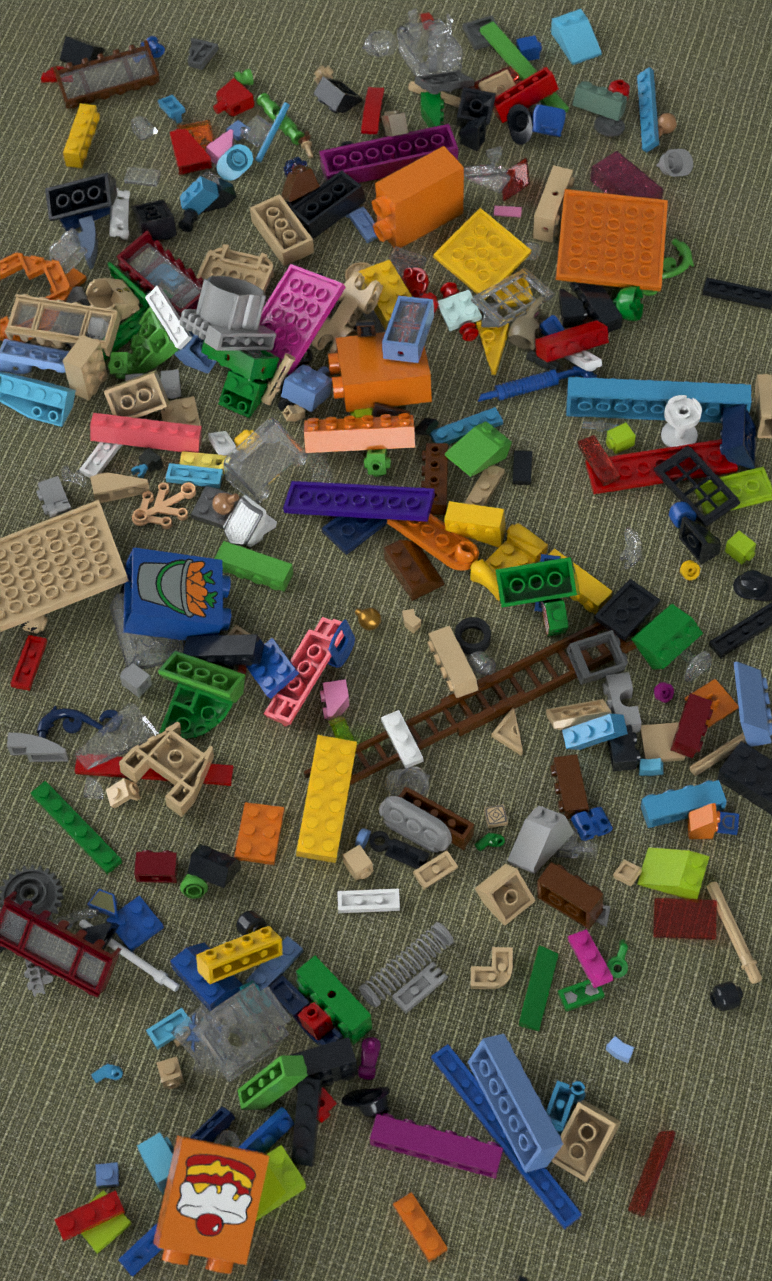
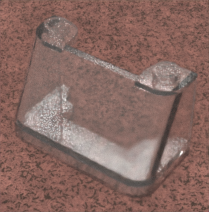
M269 418L224 460L225 478L228 483L259 504L269 496V485L291 464L298 467L306 463L308 459L307 453L276 419Z

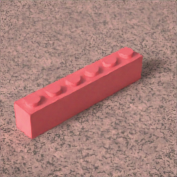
M93 413L90 424V440L176 452L199 453L202 426Z

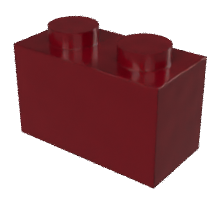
M143 850L142 852H136L134 869L136 882L177 883L179 864L177 853L170 850L162 852Z

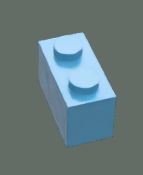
M200 176L180 195L182 209H191L199 215L219 197L217 184Z

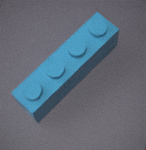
M708 780L696 786L687 785L683 789H671L663 794L647 795L642 798L641 810L647 828L688 819L689 812L711 803H716V811L724 810L727 801L720 781Z

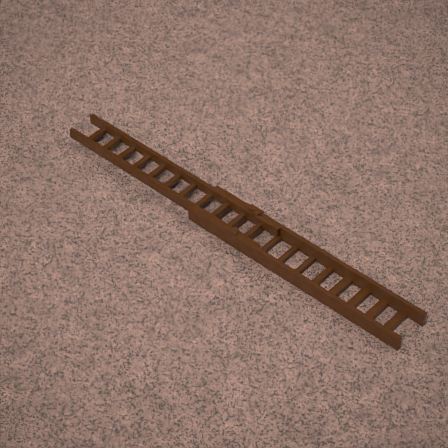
M596 622L502 670L476 680L478 691L456 698L453 693L441 699L439 705L405 721L410 733L417 742L419 750L458 732L460 737L508 713L512 708L516 709L578 678L570 659L563 649L568 648L571 643L598 635L597 633L604 629L607 632L609 630ZM636 628L631 635L634 637L639 632V629ZM619 638L622 653L626 654L637 648L632 640L626 643ZM605 644L595 646L601 656L592 659L586 649L581 651L589 672L614 660ZM555 653L559 655L569 672L561 676L556 674L546 659ZM539 661L542 662L553 680L543 685L530 668L531 665ZM523 669L536 686L535 689L525 693L513 676V674ZM506 679H509L517 691V694L507 698L498 684ZM490 687L493 688L500 699L499 703L493 706L489 705L482 694V691ZM474 695L484 709L473 715L464 701ZM456 704L460 706L467 719L459 723L455 722L448 711V708ZM443 712L451 727L439 732L430 717ZM425 720L434 735L422 741L414 725ZM387 731L356 746L355 754L365 769L354 775L351 774L350 785L401 760L398 753L388 758L379 742L390 738ZM371 746L375 747L383 760L373 766L369 765L361 752ZM312 768L304 771L306 779L310 777Z

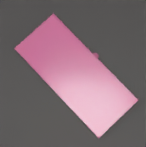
M495 206L494 216L521 217L522 207Z

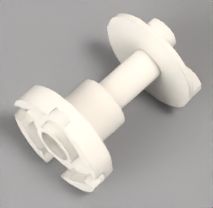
M678 395L668 401L664 411V416L668 423L662 428L661 432L662 441L666 446L674 447L696 443L698 434L694 426L700 421L702 413L701 405L696 399L687 398L686 395Z

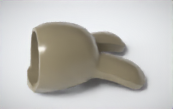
M543 296L532 303L526 315L519 316L512 323L508 336L509 341L516 347L534 351L536 347L535 336L540 333V325L536 318L541 312L539 306L545 300Z

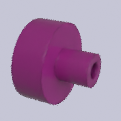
M661 682L655 686L654 696L656 700L663 703L669 702L674 696L673 686L666 682Z

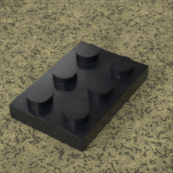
M629 579L595 614L594 620L609 631L613 630L615 635L625 641L660 604V599L632 579Z

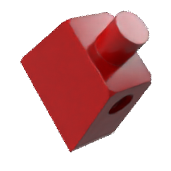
M233 78L216 93L217 104L213 106V109L217 114L225 111L233 117L255 107L254 96Z

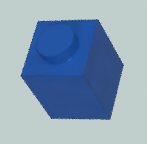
M536 36L520 38L516 41V48L528 61L539 59L542 46L540 41H537Z

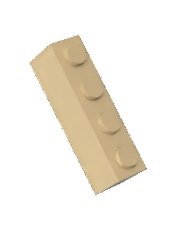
M447 626L428 633L430 639L427 642L428 648L431 653H435L433 656L436 665H441L440 672L443 679L447 678L448 680L446 683L449 691H453L456 698L478 691L476 677L451 627Z

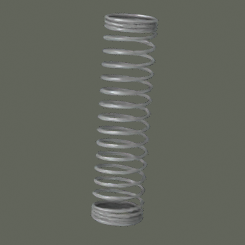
M436 922L431 926V931L427 930L426 935L422 934L421 939L417 938L416 943H411V947H406V952L401 951V956L397 955L396 960L392 959L391 964H386V969L381 968V973L376 972V977L372 976L370 981H366L365 984L363 983L359 986L361 994L370 1005L376 1008L381 1004V1001L367 985V982L372 984L383 1000H386L385 995L373 983L372 978L376 979L385 993L391 996V992L378 979L377 974H380L387 985L393 991H396L395 986L383 974L382 970L387 971L393 982L398 987H401L398 979L388 970V965L393 968L399 979L406 983V979L393 966L392 961L396 962L405 976L411 979L410 973L398 962L397 957H400L406 967L413 974H416L415 969L403 958L402 953L407 954L412 964L418 970H421V966L408 953L407 949H411L418 961L423 966H426L425 960L413 949V944L418 947L423 957L431 962L427 952L418 945V940L423 943L429 954L436 958L435 952L423 941L422 936L428 939L436 952L441 953L439 946L428 937L427 932L432 933L436 942L443 949H446V945L450 946L454 943L452 935L444 925Z

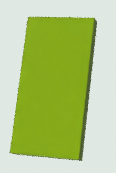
M764 466L719 477L741 502L732 510L772 500V484ZM711 480L700 486L707 495L718 488ZM696 489L695 493L698 500H701L704 496ZM720 491L712 496L711 500L719 506L728 498ZM708 500L701 504L705 515L715 509Z

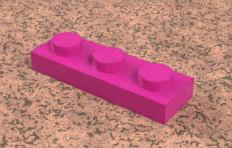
M587 929L568 936V942L593 988L613 981V976Z

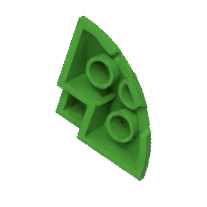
M151 306L139 322L141 328L138 335H133L130 348L133 349L136 366L133 374L145 373L157 367L179 350L172 342Z

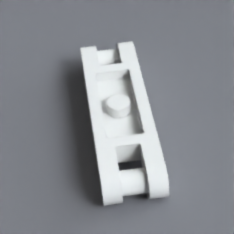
M117 188L116 200L113 206H110V236H119L121 239L127 240L129 236L128 211L130 191H120Z

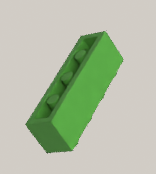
M223 541L214 558L222 560L223 573L234 574L238 578H245L256 584L269 586L273 590L285 592L293 576V566L291 563Z
M281 1055L237 1090L241 1110H264L306 1078L307 1067L304 1063L303 1055Z

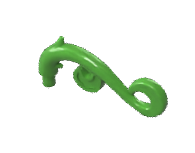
M676 238L672 241V244L677 247L679 256L682 255L683 260L676 267V260L674 258H664L662 279L671 278L683 273L689 265L694 267L690 248L686 243L680 242ZM642 290L643 295L653 296L658 292Z

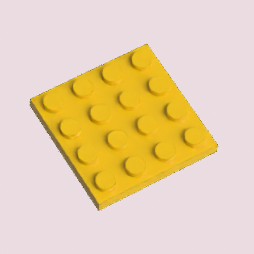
M479 208L433 254V258L483 300H486L531 254L532 250L484 210Z

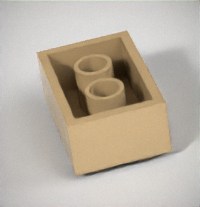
M81 335L63 359L69 387L76 390L75 395L90 400L97 393L101 383L106 381L108 373L100 342Z
M157 370L108 387L103 391L112 414L116 416L138 418L166 408L170 404Z

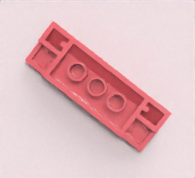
M322 617L314 631L308 630L290 660L299 674L273 697L264 712L267 718L282 723L285 727L292 723L331 658L328 648L342 621ZM342 630L335 641L336 648L344 636Z

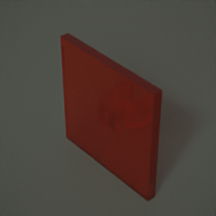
M524 158L501 174L503 201L508 200L530 185L527 158Z

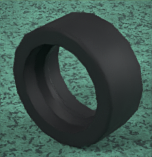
M469 617L458 623L455 628V637L463 653L477 655L483 653L489 647L491 630L484 620L477 617ZM471 628L478 629L483 632L484 639L479 643L470 644L462 639V632Z

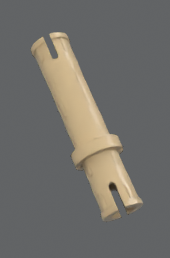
M285 354L272 380L268 382V388L261 398L263 403L271 405L277 392H280V386L295 361V357Z

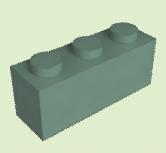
M582 81L576 87L573 106L618 121L624 115L628 97L620 92L613 93L605 87H598L590 82Z

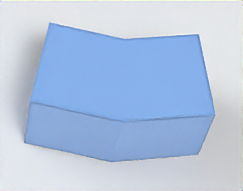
M614 1036L606 1045V1051L616 1059L629 1063L634 1047L623 1043Z

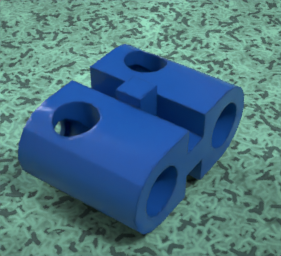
M602 807L590 809L588 813L586 811L577 813L571 818L582 841L593 839L595 835L599 837L608 834L613 829Z

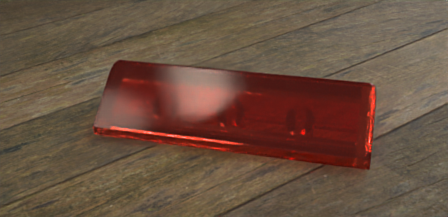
M661 1131L657 1134L629 1205V1212L640 1217L645 1215L674 1141L675 1131Z

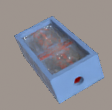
M398 296L382 341L383 359L419 363L434 318L433 299Z

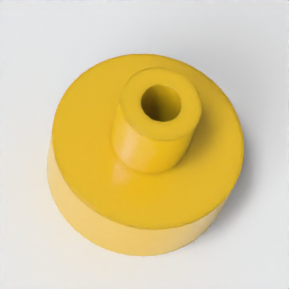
M687 560L681 565L680 574L687 580H694L700 574V566L692 560Z

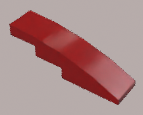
M368 87L361 134L378 135L384 88Z

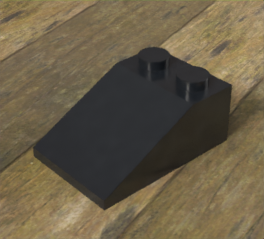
M164 199L131 206L140 236L149 231L154 242L161 239L169 240L177 236L174 216Z

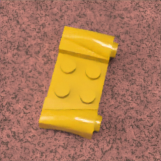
M520 523L512 524L508 528L507 540L486 561L483 559L475 560L470 567V580L485 586L498 601H500L495 570L537 563L541 559V554H546L548 551V544Z

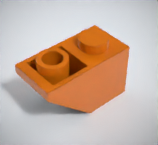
M711 803L689 812L687 819L689 839H713L715 831H718V823H720V811H716V803Z

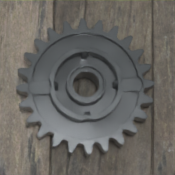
M31 865L28 870L26 866H23L22 871H19L17 868L15 869V875L9 873V880H2L5 886H0V912L4 904L3 900L15 891L17 895L14 902L22 905L25 901H31L33 906L30 911L38 915L44 910L49 911L51 914L59 913L56 907H62L60 900L64 899L62 894L64 890L60 886V879H56L55 873L50 874L49 868L43 871L41 865L38 869ZM34 894L33 898L27 899V896ZM10 912L7 920H10L12 925L18 922V926L21 928L24 924H27V920Z

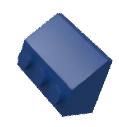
M204 942L185 948L170 962L173 971L211 1013H214L240 991L239 987L243 986V984L234 975L209 984L197 971L196 954L210 949Z

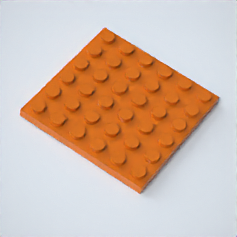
M565 189L556 280L624 288L639 286L642 290L661 292L668 200Z

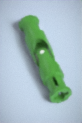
M262 93L257 98L256 103L262 106L264 112L274 122L281 108L270 99L267 93ZM285 114L279 129L291 138L293 144L298 145L300 144L298 142L299 139L304 137L305 134L299 131L297 125Z

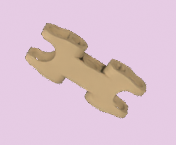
M355 272L344 284L346 288L338 299L341 302L332 319L326 318L313 339L312 346L320 351L328 342L333 341L330 353H337L336 338L356 336V330L353 329L356 321L359 320L362 313L370 314L378 303L383 288L380 282L374 280L366 289L361 290L365 277L361 273Z

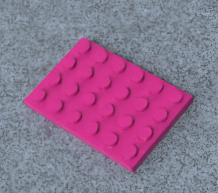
M290 264L263 307L259 325H264L277 333L273 350H266L279 357L277 369L287 353L295 357V361L287 375L294 372L346 288L343 283Z

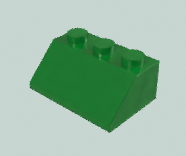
M670 604L632 637L631 640L652 669H664L698 639L703 632L691 616L674 604Z

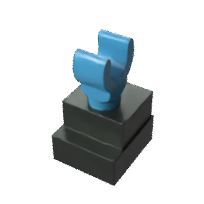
M148 447L138 457L141 465L133 467L131 472L132 475L140 472L137 476L143 479L146 471L151 473L154 469L159 471L163 467L162 459Z

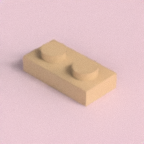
M446 850L413 871V874L425 890L458 869V865Z

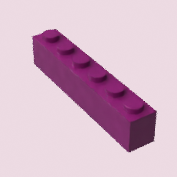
M386 1113L376 1115L370 1136V1145L494 1179L497 1178L503 1155V1148L499 1144L491 1141L483 1143L473 1136H466V1138L457 1136L456 1132L445 1130V1132L438 1131L436 1127L431 1125H424L423 1127L416 1125L414 1121L409 1119L397 1120L394 1116Z

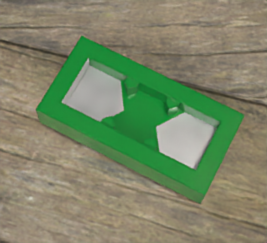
M589 979L558 990V996L565 1012L605 997L602 987L593 988Z

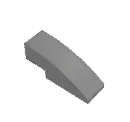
M8 732L7 748L10 755H27L29 762H67L69 760L66 749L50 740L30 734Z

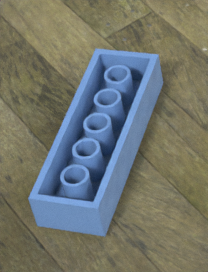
M500 1034L483 1038L470 1057L468 1064L525 1173L545 1168L562 1147L561 1137L554 1128L550 1116L546 1113L540 1098L533 1089L530 1079L526 1076L521 1062L517 1059L506 1036Z

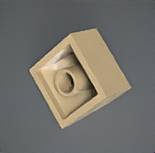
M504 864L475 888L484 905L503 925H507L536 901L518 869Z

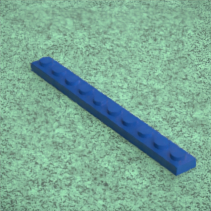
M447 1044L431 1056L432 1061L495 1142L503 1148V1152L562 1228L565 1230L582 1217L581 1212L546 1168L525 1173L478 1081L452 1048Z
M281 1107L238 1148L265 1153L295 1123L288 1112ZM157 1224L118 1259L132 1277L162 1250L153 1243Z

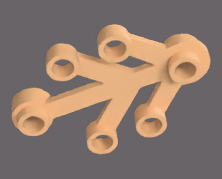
M190 482L184 483L181 486V492L164 501L165 495L169 493L170 489L167 483H160L154 507L148 509V506L154 500L153 493L145 491L142 494L143 500L140 508L136 509L132 514L133 523L137 526H145L148 523L159 524L163 529H170L172 527L171 518L167 516L163 518L153 516L157 513L177 516L181 521L188 518L187 509L171 508L170 506L184 498L192 499L196 495L195 485Z

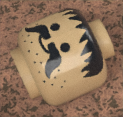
M45 614L22 623L21 628L33 634H38L40 631L43 632L48 617Z

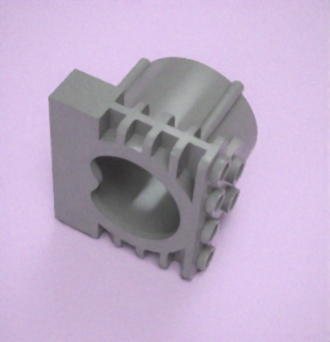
M211 276L208 279H204L197 309H184L179 323L180 326L186 327L188 331H192L194 335H199V338L205 340L206 344L217 351L273 350L277 334L264 325H259L266 299L264 291L258 286L247 282V280L227 276Z

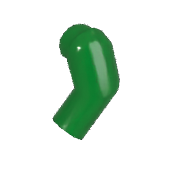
M487 833L474 846L479 852L487 846L501 847L505 844V838L500 834Z

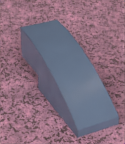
M91 215L79 219L82 232L77 233L79 244L89 269H93L98 252L97 234Z

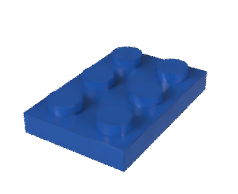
M273 638L264 644L260 664L246 666L270 699L299 674L298 670Z

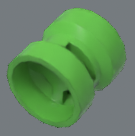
M246 69L242 73L239 71L234 72V78L243 86L254 85L250 69Z

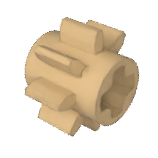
M322 65L314 72L316 76L314 80L317 84L320 83L323 76L331 79L334 78L332 76L333 70L329 66L325 68Z

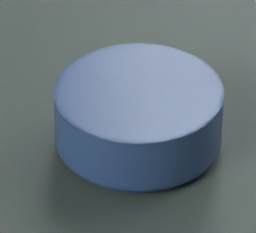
M362 828L357 835L355 846L360 845L364 849L371 831Z

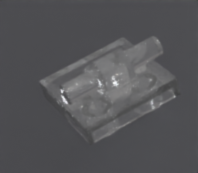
M71 228L69 231L64 232L61 239L57 243H53L49 248L50 261L57 260L61 265L65 262L62 266L64 273L71 267L74 268L88 252L85 247H82L75 254L79 249L78 233L75 229Z

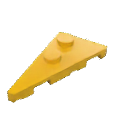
M482 320L476 322V326L491 375L496 376L510 325L507 322H499V327L482 328Z

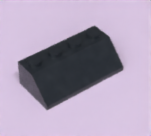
M341 170L290 207V209L314 239L363 204L366 198L362 186Z
M108 172L45 188L50 222L113 206L117 197L116 180Z

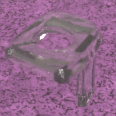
M687 649L680 654L683 660L689 664L684 677L686 682L692 683L695 678L711 668L712 658L711 654L707 651L695 656Z

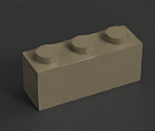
M390 110L385 111V115L381 116L384 136L409 133L405 112Z

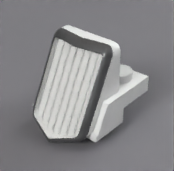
M244 495L239 499L233 512L230 513L223 528L229 543L252 547L262 541L264 534L276 528L277 521L267 515L264 508Z

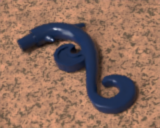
M54 706L40 720L37 734H39L38 737L46 739L49 729L54 726L52 723L65 717L74 719L73 722H70L69 718L63 721V729L67 733L78 732L82 728V721L101 731L114 732L121 726L122 718L117 711L112 709L106 710L100 715V722H103L106 718H111L113 723L103 726L83 712L68 708L57 709V706Z

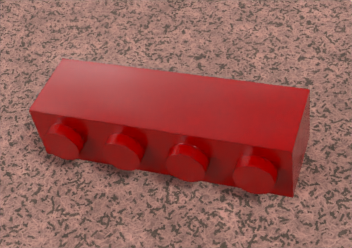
M544 67L496 96L493 106L495 116L504 123L507 121L510 108L514 105L520 104L529 108L559 90L553 73L547 67Z
M595 320L535 339L536 354L544 361L550 362L609 343L608 326Z

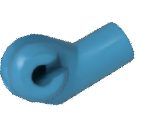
M106 1064L92 1073L91 1076L95 1083L104 1078L118 1080L122 1077L123 1070L118 1066Z

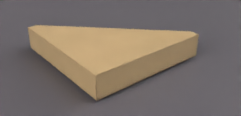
M512 708L492 732L491 737L519 755H522L523 749L515 709Z

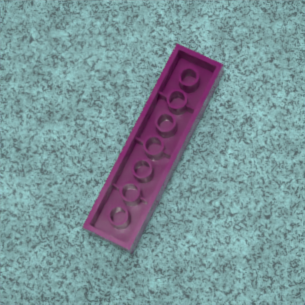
M450 124L401 135L319 151L320 165L325 181L342 170L357 183L385 178L442 146L458 160V146Z

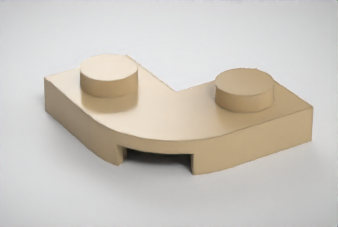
M492 947V967L471 966L470 989H498L506 985L512 976L513 948Z

